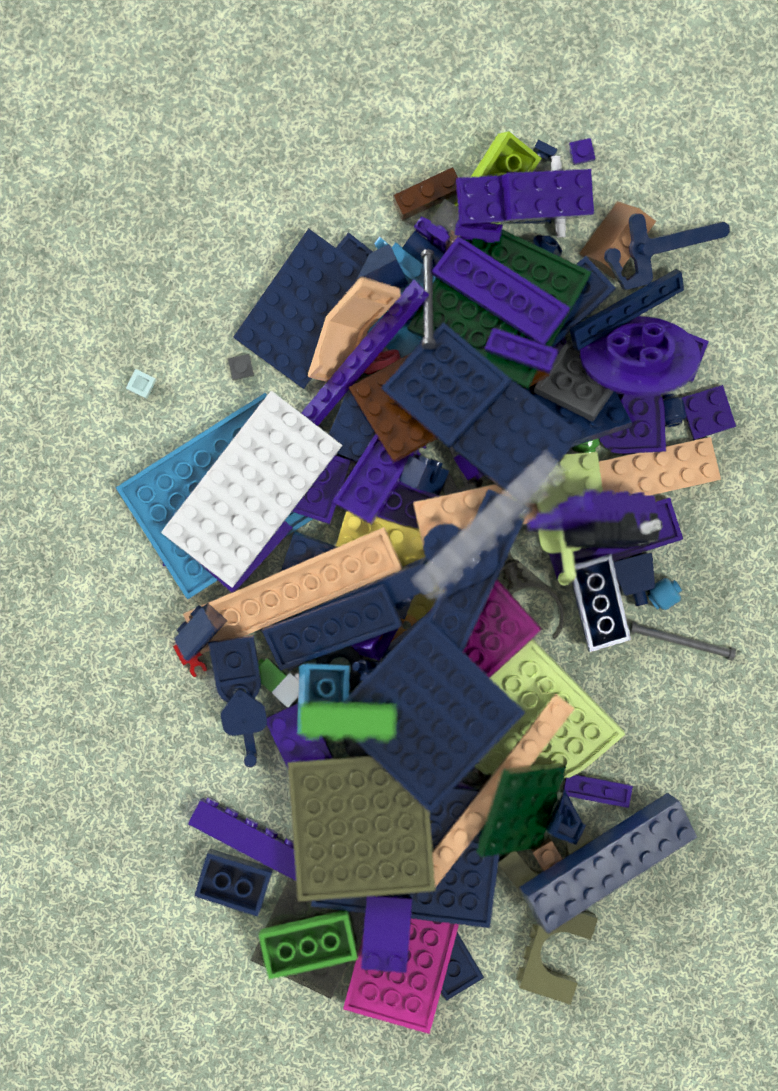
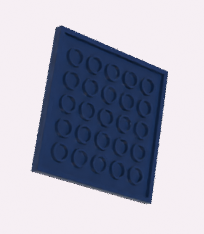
M426 616L343 702L397 704L396 734L390 738V741H377L376 737L370 736L366 737V740L355 741L429 812L439 804L526 713Z

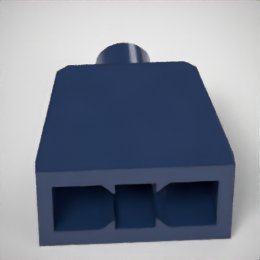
M652 552L613 562L621 595L627 596L632 594L635 607L648 604L645 591L655 588Z

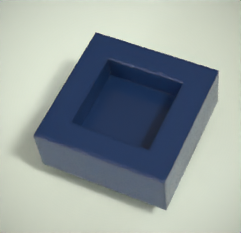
M537 140L533 149L541 157L540 161L544 163L547 161L552 162L551 157L555 156L558 150L540 140Z

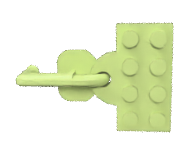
M598 453L565 455L526 504L536 503L539 513H553V509L555 507L558 508L559 503L567 501V497L583 496V492L589 490H597V493L603 492ZM538 530L540 546L545 552L562 553L564 572L558 576V581L561 585H568L576 577L573 551L581 548H566L562 531Z

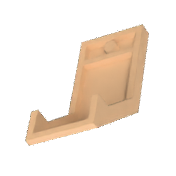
M361 277L326 316L308 377L327 382L360 344L362 339L366 337L367 331L401 296L400 289Z

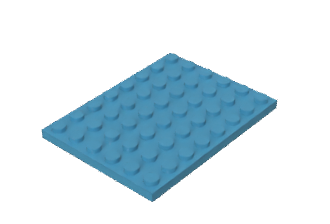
M266 393L115 487L187 600L218 580L192 556L161 532L267 396ZM291 512L285 521L293 529L287 536L313 519Z

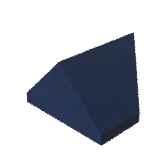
M390 244L370 253L357 277V280L362 277L399 289L409 284Z
M564 789L545 830L552 836L577 845L586 824L582 822Z

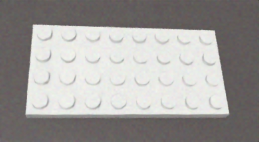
M270 391L161 533L229 586L234 587L341 449L342 445L282 398Z

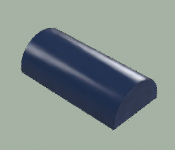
M597 554L574 560L576 577L571 583L587 651L592 652L631 640L611 554Z

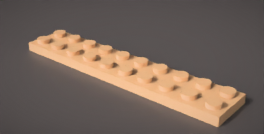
M385 527L208 602L228 620L209 642L246 636L402 570L403 567ZM194 609L183 614L187 623L193 618L190 614ZM208 643L200 651L201 654L210 651Z

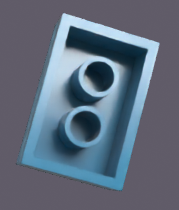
M317 664L299 666L298 734L300 706L304 702L343 703L349 697V666Z

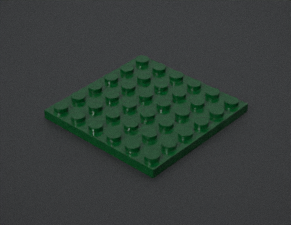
M503 229L500 240L492 243L484 242L482 239L477 238L463 239L570 308L569 313L545 344V346L551 348L588 282L591 271ZM436 277L433 282V333L442 323H445L512 381L528 390L538 369L486 352L485 348L493 328L533 342L535 341ZM424 302L420 305L408 326V331L424 338Z

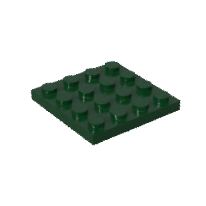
M561 763L503 769L476 853L486 857L534 849L540 846L544 841L545 828L551 817L553 806L557 801L560 785L564 780L566 766Z

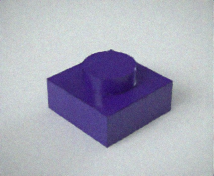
M591 138L569 143L573 165L595 161Z

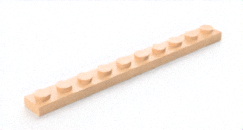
M557 694L546 705L432 851L435 887L486 823L502 770L531 766L574 711V707Z

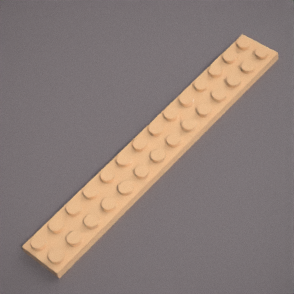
M711 437L667 446L666 452L635 453L599 461L603 492L613 491L614 494L628 491L629 495L645 492V495L652 496L721 480ZM495 484L414 502L413 506L422 545L424 546V537L432 528L445 523L456 525L467 535L488 489L513 500L512 496ZM536 503L525 504L530 507V510L523 524H527L529 520L537 518L536 515L539 512Z

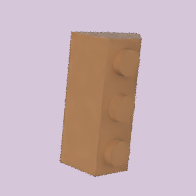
M618 201L579 253L582 257L587 256L597 268L613 279L616 276L605 261L604 253L609 248H616L621 253L619 262L622 268L631 257L629 254V245L631 243L630 216L634 213L644 215L647 234L656 223V220L641 209Z

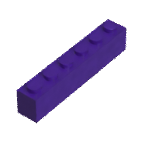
M207 797V799L202 798L199 801L188 825L297 881L293 840L286 838L284 841L277 837L278 833L270 828L264 830L258 827L259 823L248 817L246 820L239 817V812L230 807H227L225 810L218 806L219 802L211 797Z

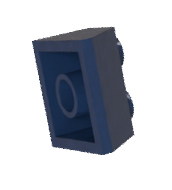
M209 603L202 607L198 605L190 614L193 618L188 623L184 621L176 630L179 634L174 640L187 662L196 656L228 621Z

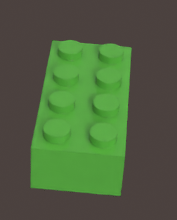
M304 702L300 706L299 734L305 735L306 739H319L321 735H329V739L341 740L344 736H352V740H366V737L370 736L376 737L377 741H390V738L396 734L397 704Z
M342 910L261 929L259 933L268 980L358 959V950L349 911Z

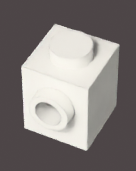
M292 672L289 673L272 692L287 708L298 698L299 673L295 675Z

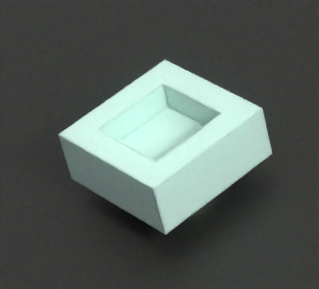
M135 369L126 389L147 399L156 379Z

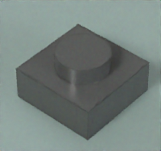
M250 354L228 358L233 381L254 376Z

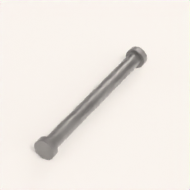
M432 250L421 252L424 269V289L430 294L424 301V339L422 340V347L425 349H433L436 346V341L433 339L432 260L435 255Z
M635 621L631 623L629 633L633 635L637 633L721 655L731 661L734 660L736 648L733 647L729 649L638 625Z

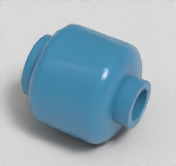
M663 578L655 583L654 589L649 590L650 594L648 597L657 610L659 608L668 610L681 601L680 592L682 589L676 580L671 582L668 578Z

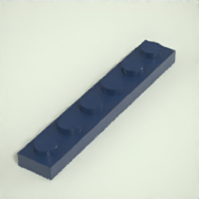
M675 269L571 327L569 330L573 347L580 350L684 291L682 272Z

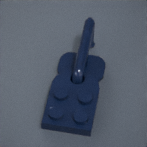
M254 635L211 641L208 645L216 689L219 696L227 702L220 714L222 727L225 733L230 736L243 735L247 754L244 758V765L252 768L257 763L254 733L261 732L267 725L265 706L255 699L261 688V675Z

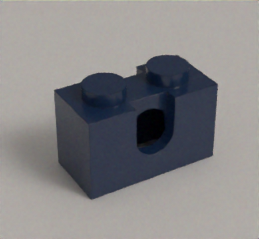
M419 455L418 458L409 456L399 481L415 489L439 495L449 470L442 467V462L433 458L429 459L422 455Z

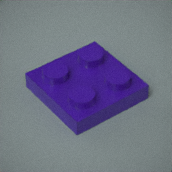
M723 385L682 397L687 414L686 420L693 440L736 427Z

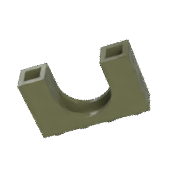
M585 829L577 845L565 841V858L592 841V838ZM517 851L504 853L499 857V867L520 893V886L542 873L529 867Z
M583 911L549 934L538 923L536 925L532 924L529 937L532 938L530 946H525L522 958L525 959L523 968L519 967L515 979L518 980L519 988L571 1005L578 984L576 979L548 969L541 961V948L548 937L559 932H567L591 940L597 924V916Z

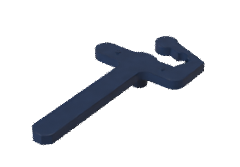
M634 213L629 218L631 237L629 254L634 260L635 273L628 279H626L627 276L621 275L623 270L619 262L621 253L616 248L607 249L604 253V259L611 267L623 290L650 284L653 280L651 258L654 254L727 237L730 228L726 222L721 221L649 238L644 215Z

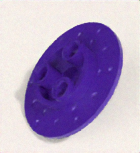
M638 316L581 348L580 359L586 373L600 385L623 394L651 396L674 391L688 383L695 376L699 368L700 350L694 338L681 327L659 318Z

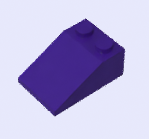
M367 896L361 969L407 973L412 897Z

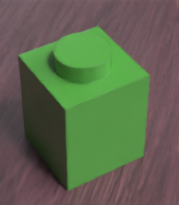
M261 658L258 661L261 684L272 693L286 678L287 674L283 670L280 671L279 667L270 658H267L265 661Z

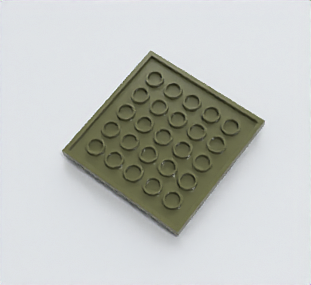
M372 756L288 762L298 901L435 891L429 811Z

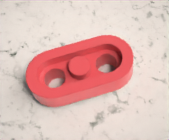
M389 350L380 352L363 373L373 374L401 359L399 351Z

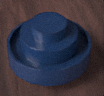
M537 235L531 242L559 257L562 254L561 246L551 236Z

